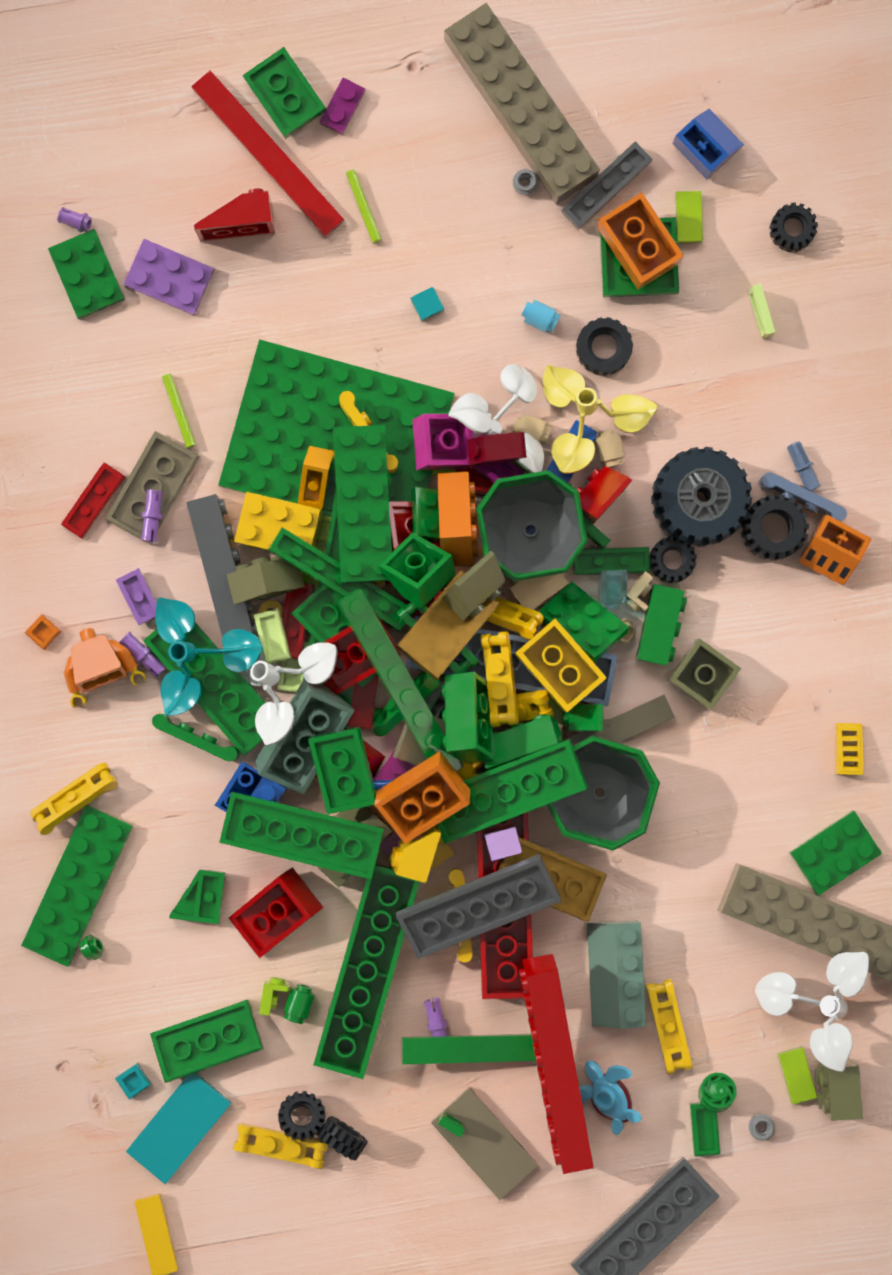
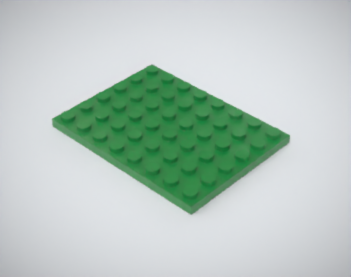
M259 339L218 486L245 494L250 492L298 504L303 463L309 446L334 451L333 427L353 426L341 408L339 401L342 392L350 391L354 394L355 406L360 413L364 411L371 420L372 425L370 426L385 425L386 452L388 455H394L398 460L397 470L394 473H387L388 480H390L388 489L389 502H412L411 490L415 487L429 488L433 470H416L413 419L422 414H449L455 393ZM334 457L324 506L321 509L324 515L330 517L336 491Z

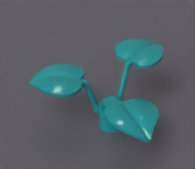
M161 597L157 599L155 619L158 633L164 641L172 643L168 650L169 657L177 662V666L181 667L185 672L184 674L182 671H172L166 674L162 680L160 692L166 716L187 712L200 699L201 684L199 680L190 678V671L185 663L193 661L196 654L224 653L223 661L227 668L234 672H244L256 663L263 652V645L259 638L243 629H234L224 634L222 637L224 649L195 648L192 643L184 642L186 640L185 634L192 631L195 625L193 609L182 601Z

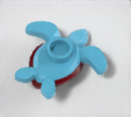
M587 1061L585 1072L593 1083L579 1087L582 1105L586 1100L591 1099L596 1111L603 1117L612 1120L611 1129L615 1135L621 1133L624 1128L623 1123L628 1121L632 1123L640 1122L642 1116L638 1111L632 1109L630 1093L621 1081V1079L632 1077L631 1070L627 1067L615 1065L609 1067L606 1073H602L601 1067L597 1062Z

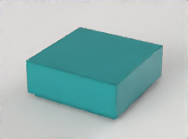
M434 287L410 297L421 322L444 311Z
M138 1062L115 1078L129 1100L152 1084Z

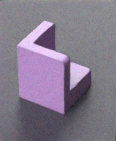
M515 826L484 834L492 861L522 852Z

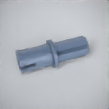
M799 441L789 445L787 450L796 467L794 471L795 473L798 472L805 489L811 491L820 487L821 484L812 467L814 463H810L802 443Z

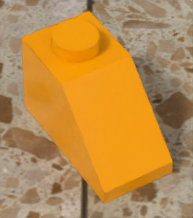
M309 446L303 463L298 504L323 509L332 470L334 451Z

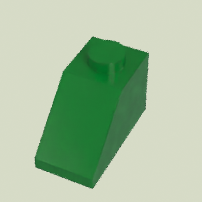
M579 704L566 713L563 710V725H567V731H603V704Z

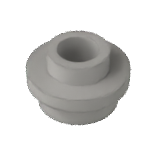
M523 169L514 175L513 187L516 192L521 195H529L536 190L538 178L533 171ZM523 179H527L530 185L524 187L520 182Z
M757 1114L749 1122V1131L755 1139L767 1140L774 1134L775 1124L768 1115ZM761 1122L765 1123L766 1128L763 1131H758L757 1125Z

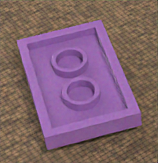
M143 239L123 285L195 316L213 275L214 268L147 239Z

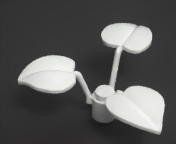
M510 364L502 370L500 375L502 385L509 393L514 395L492 420L491 413H488L487 402L481 396L474 393H468L460 397L452 406L449 416L459 420L472 430L473 438L483 435L501 434L502 426L498 420L517 398L524 403H530L536 397V382L524 367ZM525 433L527 458L516 461L530 473L541 472L544 463L543 448L535 438Z
M316 643L308 646L298 657L299 665L302 667L300 669L282 668L276 666L277 663L268 664L264 661L262 652L256 663L249 670L241 672L250 685H263V689L274 700V703L267 702L263 704L257 711L255 718L257 732L265 745H273L282 740L289 733L294 723L295 714L292 705L288 702L280 703L278 696L271 689V686L278 683L280 679L279 673H304V678L308 683L321 684L328 680L334 671L338 654L336 646L330 643Z
M846 952L834 956L827 966L826 974L828 981L836 985L833 988L835 996H826L822 1001L794 994L797 987L796 980L789 974L782 972L771 973L763 977L757 983L755 993L762 1008L767 1013L775 1016H782L788 1013L793 1006V999L820 1006L822 1013L831 1018L824 1023V1028H819L812 1032L810 1038L812 1053L826 1067L843 1072L852 1050L853 1039L851 1032L844 1025L831 1023L838 1021V1018L844 1017L847 1013L848 1006L843 996L852 997L862 990L868 975L869 957L865 952Z

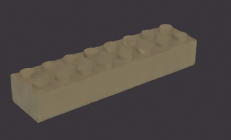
M487 2L444 30L445 42L556 205L592 182L599 175L600 168Z
M738 863L735 864L717 911L832 958L846 952H865L869 957L868 972L892 981V925Z

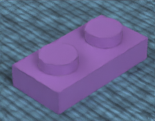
M138 568L116 579L137 624L140 626L154 619L157 602L141 570Z

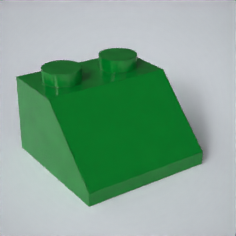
M412 533L379 565V569L398 592L421 608L456 575L452 555L415 533Z

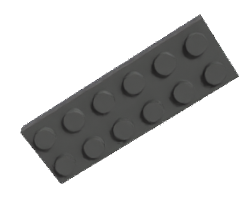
M538 854L396 912V918L417 958L420 959L561 902V896L541 855Z
M682 1157L571 1262V1266L579 1275H638L720 1196L693 1166Z

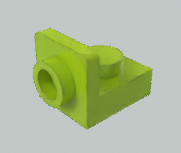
M270 977V981L265 980L260 1015L270 1016L271 1009L276 1010L278 994H274V990L289 992L290 984L285 983L286 979Z

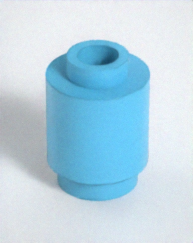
M534 299L533 303L527 302L521 316L525 317L524 323L543 332L547 330L552 333L561 314L556 313V309Z

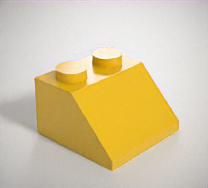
M436 825L406 844L401 839L397 847L393 846L389 861L392 862L391 866L396 875L424 883L427 882L441 835Z

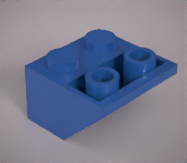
M710 108L691 120L676 134L672 143L706 180L744 146Z
M242 761L215 806L227 812L231 792L279 803L288 787L260 776L256 768Z

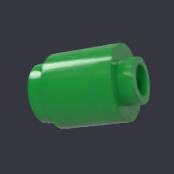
M297 984V987H291L283 1010L285 1012L284 1019L297 1024H303L304 1020L308 1019L315 998V994L311 993V987Z

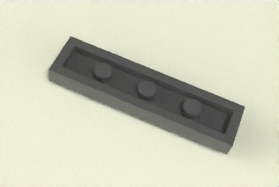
M635 141L571 200L561 212L579 230L643 171L653 159Z

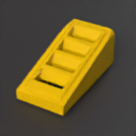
M835 723V774L864 775L862 724ZM842 731H855V736H842ZM842 741H855V746H843ZM843 751H855V756H843ZM843 761L855 762V767L843 766Z

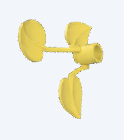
M547 365L545 368L543 391L547 401L558 408H565L573 401L577 404V410L580 413L578 436L565 433L557 437L552 444L551 453L559 471L563 474L576 473L591 463L595 454L594 443L589 439L582 438L585 416L593 414L597 406L609 417H615L614 424L616 428L625 433H635L642 430L657 410V405L649 399L626 394L618 396L612 401L611 408L613 412H611L602 403L601 399H597L596 392L593 389L585 388V381L581 374L571 369Z

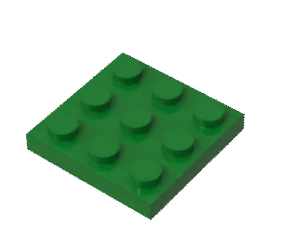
M676 217L659 218L677 244ZM600 233L603 298L679 294L678 265L637 290Z

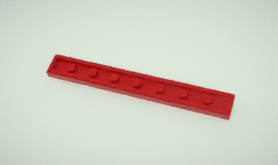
M211 70L191 86L193 91L325 238L344 222V218Z

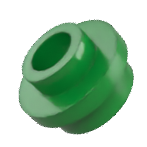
M90 934L80 942V949L87 960H97L101 958L103 945L99 938H95Z

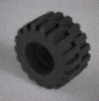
M773 494L761 498L750 506L749 514L741 524V527H743L741 536L746 540L744 542L745 546L752 549V554H757L764 560L776 561L787 558L801 549L804 545L803 542L808 537L806 532L809 529V523H806L808 516L807 513L803 514L801 510L803 507L800 503L797 505L794 503L795 499L791 497L787 499L785 495L779 494L774 496ZM770 513L782 516L788 524L787 537L778 543L768 540L761 530L762 519Z

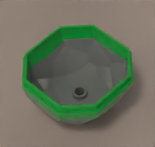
M549 470L497 479L476 508L484 556L492 551L496 556L502 573L515 582L567 573L588 543L579 491ZM533 526L535 533L532 535L527 534L526 528Z
M591 736L574 745L573 749L588 789L546 805L562 835L614 851L645 834L660 782L644 752L595 736ZM601 787L604 789L602 797L595 795L596 788Z

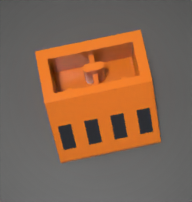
M826 514L818 522L798 563L844 586L861 561L872 538Z

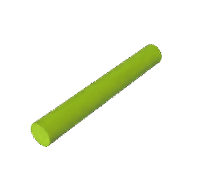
M349 170L345 174L372 244L378 243L382 239L355 170Z
M165 374L162 376V380L186 448L194 447L196 443L172 374Z

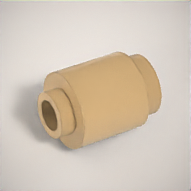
M523 414L522 418H516L512 431L528 433L539 443L545 445L552 426L546 424L545 420Z
M613 429L598 433L599 438L595 439L600 463L603 462V465L608 468L624 464L623 457H625L620 434H614Z

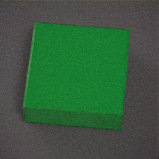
M446 1112L441 1113L438 1118V1125L461 1137L465 1131L464 1123Z

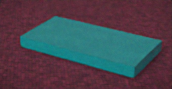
M197 1073L186 1076L126 1150V1153L166 1184L232 1102Z

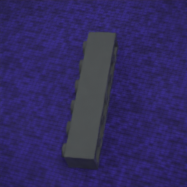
M214 494L187 501L222 637L225 633L234 629L247 630L259 637L256 623H252L250 613L254 612L252 602L233 603L227 574L235 572V567L241 561L237 548L232 549L230 539L234 538L231 524L225 523L224 514H228L224 499L219 500L218 495Z

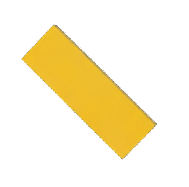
M161 1193L135 1199L134 1203L152 1275H165L178 1271L179 1267Z

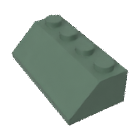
M305 678L290 702L295 714L291 730L279 742L269 746L264 745L255 760L260 776L301 794L305 793L317 773L308 739L343 731L355 711L352 706L328 687L322 684H310Z
M638 920L587 922L592 1026L610 1028L646 1027L641 923Z

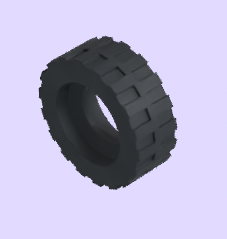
M600 317L597 320L588 322L581 330L576 343V354L579 357V362L585 366L587 371H591L595 375L607 376L608 374H615L624 368L631 357L633 348L631 333L628 332L627 327L622 325L619 320H613L610 317ZM602 334L610 335L617 344L616 353L608 359L597 357L592 350L593 340Z

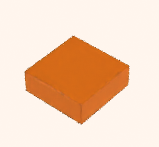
M41 614L26 630L25 634L45 650L62 631L45 615Z

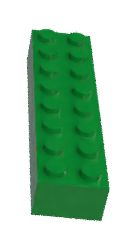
M376 863L372 880L366 879L313 1064L317 1067L359 1079H364L405 935L396 918V912L413 905L420 882L396 875L391 867Z

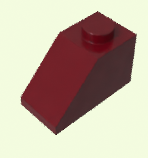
M524 432L483 435L467 440L469 465L496 466L527 458Z

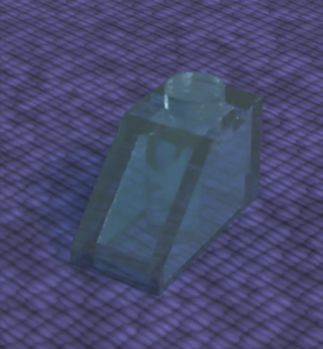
M627 570L601 571L597 575L598 603L605 605L606 609H620V604L626 603Z

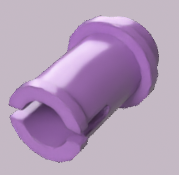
M62 207L57 221L58 223L77 228L82 233L83 231H89L92 217H89L88 213L80 214Z

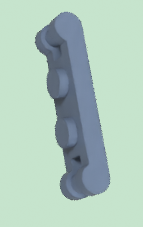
M766 473L759 480L761 489L765 491L774 489L785 495L787 499L791 497L795 501L805 504L804 508L814 514L821 512L840 522L847 516V511L844 507L774 473Z

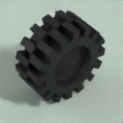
M796 202L791 203L789 206L786 204L772 218L769 227L771 229L770 237L774 238L773 243L775 245L777 243L780 245L779 248L781 250L786 248L787 252L792 250L797 252L802 248H806L814 239L817 233L816 228L818 227V222H815L817 217L815 213L813 215L810 213L811 208H804L805 204L800 203L799 206L796 205ZM791 218L799 220L803 225L802 233L795 237L788 235L784 229L785 221Z
M673 536L663 538L651 550L650 569L663 582H680L691 575L696 567L695 560L697 555L694 553V547L678 539L675 540ZM676 550L681 554L682 564L678 569H669L664 565L663 556L667 551Z
M297 1091L292 1096L288 1095L286 1100L282 1101L278 1113V1123L280 1124L281 1131L285 1132V1136H290L294 1141L298 1139L301 1142H305L306 1139L311 1140L316 1134L318 1135L324 1125L325 1108L321 1104L322 1101L315 1097V1094L311 1093L310 1095L307 1094V1091H302V1093ZM298 1107H306L312 1114L311 1121L305 1126L296 1125L292 1120V1112Z
M333 1116L328 1117L318 1133V1137L325 1144H328L331 1149L333 1148L337 1153H341L344 1157L354 1161L358 1159L368 1143L365 1137L360 1135L358 1131H355L353 1127L348 1126L345 1122H341Z

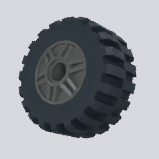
M698 447L690 448L688 451L676 454L658 473L652 487L651 504L654 505L653 513L655 519L658 518L661 524L659 526L662 530L670 533V536H673L675 540L678 539L683 543H688L687 545H697V547L714 545L730 537L746 520L749 514V506L752 504V497H750V491L752 490L751 482H747L746 476L748 474L745 469H740L737 465L739 462L734 457L731 459L726 456L727 452L722 450L719 452L714 451L713 447H704V449H698ZM697 492L705 495L706 502H702L697 498Z

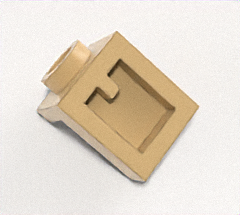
M646 571L642 573L624 596L628 600L626 604L637 613L639 610L645 612L649 608L637 598L639 595L644 597L653 586L649 583L653 577Z

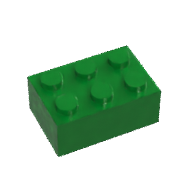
M475 672L445 675V684L442 686L445 709L442 716L443 722L446 725V735L443 736V745L446 752L465 764L494 760L493 727L490 724L489 717L490 706L487 681Z

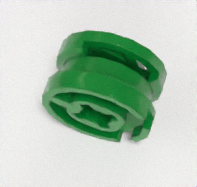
M717 1072L709 1074L703 1079L698 1090V1099L701 1105L712 1113L726 1111L732 1105L737 1095L734 1081L728 1075Z

